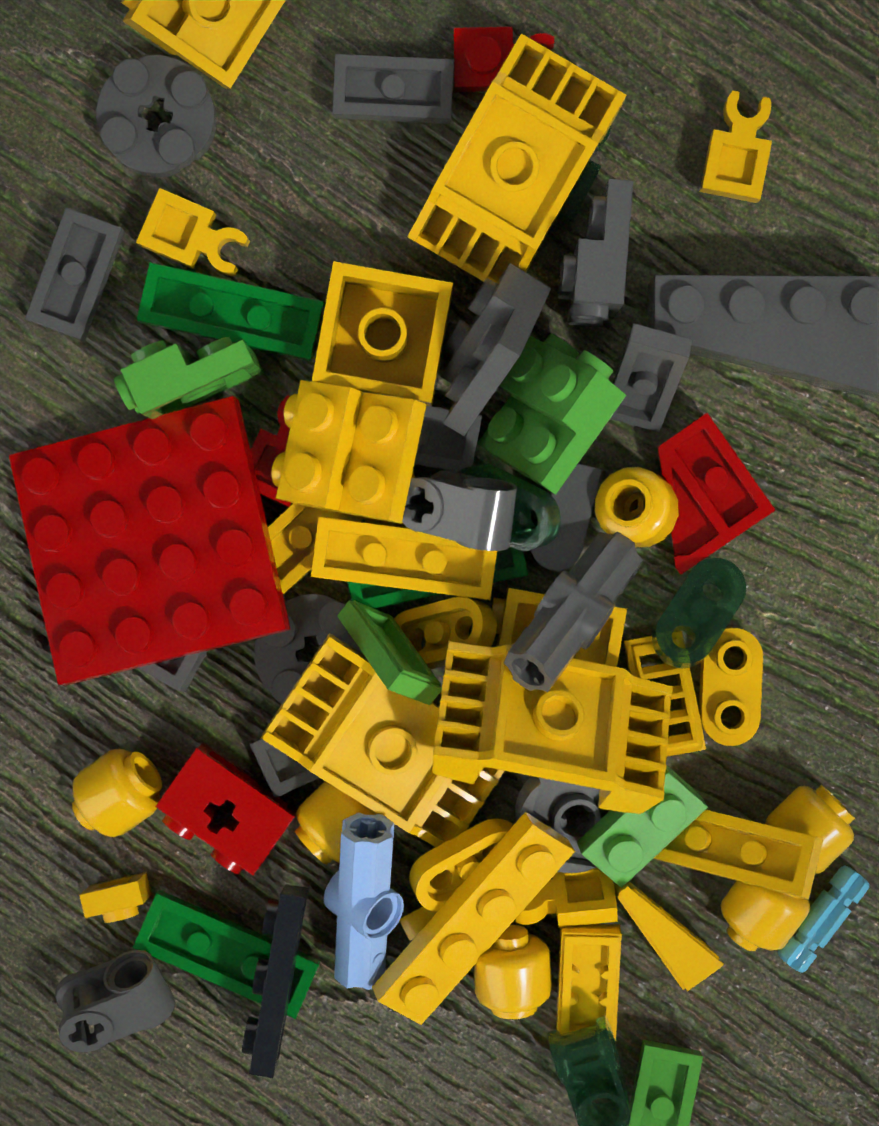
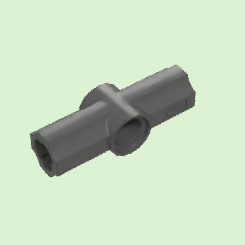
M600 532L571 571L567 573L563 570L539 603L534 613L535 618L523 630L505 658L504 664L510 669L513 680L530 691L538 689L548 692L579 649L582 647L586 650L591 645L615 607L614 602L624 592L627 584L635 577L643 561L638 555L633 541L619 532L613 535Z

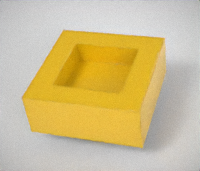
M143 872L90 885L79 896L85 918L102 914L104 923H111L138 915L137 906L143 905L152 893L147 873Z

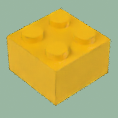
M333 261L312 382L346 386L367 393L415 399L427 404V406H432L452 300L453 283Z

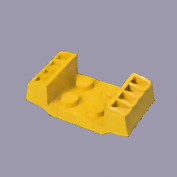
M521 33L442 170L407 237L483 282L486 278H489L497 283L499 277L510 263L527 272L538 253L537 250L598 144L605 137L627 95Z
M330 633L261 737V739L300 763L311 773L377 814L385 816L406 832L423 839L434 847L467 830L470 822L483 806L484 801L504 773L503 770L484 767L474 784L433 774V750L439 706L433 702L428 705L388 690L361 652Z
M448 642L433 750V774L474 784L483 768L488 767L600 789L598 808L625 813L642 814L664 800L673 686L633 676L624 668L573 658L548 692L538 689L530 691L513 680L510 669L504 664L511 648L510 645L486 647Z

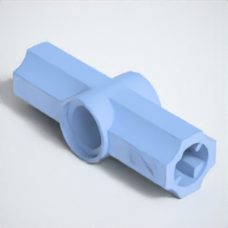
M358 812L343 820L339 871L330 879L324 894L325 906L337 916L334 978L347 989L359 987L370 990L385 972L387 935L398 924L404 908L403 898L399 893L390 888L394 823L381 814L365 815Z

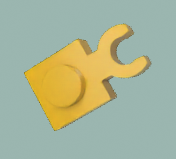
M732 91L723 107L724 120L730 127L729 132L715 129L712 131L699 192L758 203L762 195L772 141L755 137L757 130L764 125L770 116L771 100L769 97H762L757 107V115L747 118L742 116L737 109L740 92Z
M159 188L136 243L145 249L194 269L199 255L203 254L208 257V260L218 272L224 275L235 276L238 268L234 264L221 259V248L228 242H236L241 246L248 247L250 240L242 231L236 228L226 227L217 231L211 229L216 218L214 211Z
M597 867L581 873L557 872L518 915L515 921L518 924L530 925L541 921L547 914H557L558 928L618 922L613 880Z

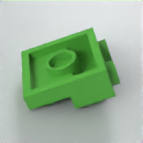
M550 333L544 342L532 336L528 338L520 357L499 385L510 395V398L502 409L493 416L487 430L477 444L493 457L556 495L627 395L608 380L613 370L606 363L586 350H583L578 359H576L579 352L558 336Z
M225 337L209 343L196 352L200 359L194 362L192 355L178 344L167 347L165 341L161 340L132 353L131 358L134 363L120 369L122 374L113 377L129 411L135 409L138 415L141 414L150 419H155L166 413L195 406L263 374L264 371L255 352L244 340L232 343L230 337Z

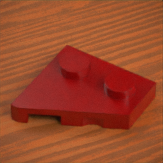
M708 412L658 446L663 479L672 486L678 499V518L671 531L675 568L680 575L776 510Z

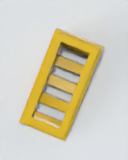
M682 630L624 640L628 671L633 676L653 679L677 675L678 685L673 686L671 700L681 698L683 709L670 711L669 725L685 722L687 733L668 736L667 757L705 750L702 723ZM672 651L674 662L641 667L639 656Z
M627 882L622 888L614 883L615 895L682 990L686 989L688 992L724 965L709 945L631 882Z

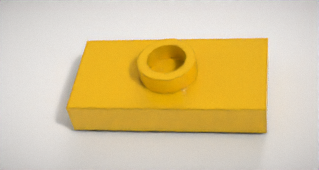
M590 924L561 927L556 1020L557 1040L616 1041L622 937L620 924Z

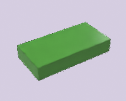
M349 600L337 617L386 688L430 705L442 691L441 684L393 617L355 600Z

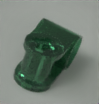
M607 1017L597 1018L596 1024L564 1034H561L557 1029L549 1031L548 1041L554 1066L561 1083L566 1088L577 1124L579 1126H628L630 1110L626 1078L621 1067L617 1045ZM597 1098L612 1099V1101L604 1104L591 1102Z

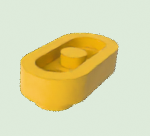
M462 596L412 608L401 612L394 618L430 670L445 666L449 641L491 647L497 629L495 615L486 603ZM473 623L472 632L469 636V629L471 624ZM423 637H425L426 644L422 649L421 643Z
M736 627L721 628L713 632L705 641L701 652L699 714L702 729L715 742L726 746H736L750 740L757 732L761 719L762 647L756 637L750 632ZM738 646L744 654L743 662L737 668H728L724 663V653L728 648ZM728 706H737L741 711V720L734 727H725L721 721L722 711Z
M504 819L483 821L420 856L413 864L409 875L410 885L419 903L428 910L438 912L510 830L513 824Z

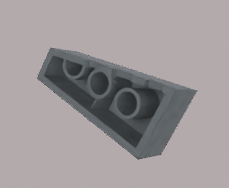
M655 275L648 284V327L692 339L690 354L752 368L754 371L774 376L780 375L810 383L809 385L829 390H838L879 402V276Z

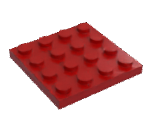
M231 396L166 413L155 419L147 418L9 455L58 685L66 686L291 630L239 399Z

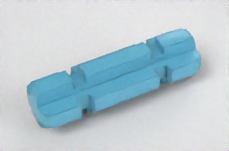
M845 865L840 867L829 882L833 885L829 892L825 890L821 892L811 905L810 911L798 928L797 934L791 937L784 948L778 950L779 957L794 970L803 973L809 968L817 957L814 952L817 947H825L851 913L848 907L852 901L857 904L869 889L868 881L851 867Z

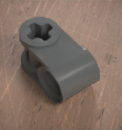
M454 470L440 471L433 474L430 478L414 477L411 478L402 522L406 527L414 531L453 540L468 548L486 551L506 550L510 547L517 486L504 480L475 477Z
M144 950L128 951L98 966L72 973L60 981L55 992L57 1005L63 1011V1019L60 1021L58 1028L59 1038L67 1049L75 1052L95 1051L110 1042L138 1031L154 1028L163 1023L175 1008V997L151 954ZM75 990H78L79 999H74ZM89 1025H94V1032L90 1034Z

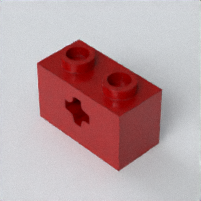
M204 742L195 749L155 806L166 814L162 822L173 832L187 840H192L194 835H196L214 848L210 855L224 868L238 875L244 869L253 876L290 825L298 809L280 796L274 798L271 789ZM226 800L232 802L236 806L232 816L239 821V824L233 820H228L223 826L218 824L214 820L218 811L211 803L221 806Z

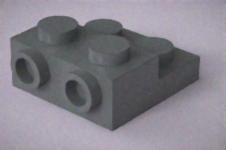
M609 179L602 196L593 195L592 206L588 208L586 239L578 240L573 255L564 254L563 263L560 264L558 299L568 300L567 315L568 324L603 327L604 320H608V318L614 319L624 305L634 181Z
M511 263L499 277L497 283L486 278L468 308L475 313L470 324L459 319L442 347V350L449 353L450 357L440 377L451 383L445 396L454 401L443 424L463 436L520 357L551 290L550 287Z

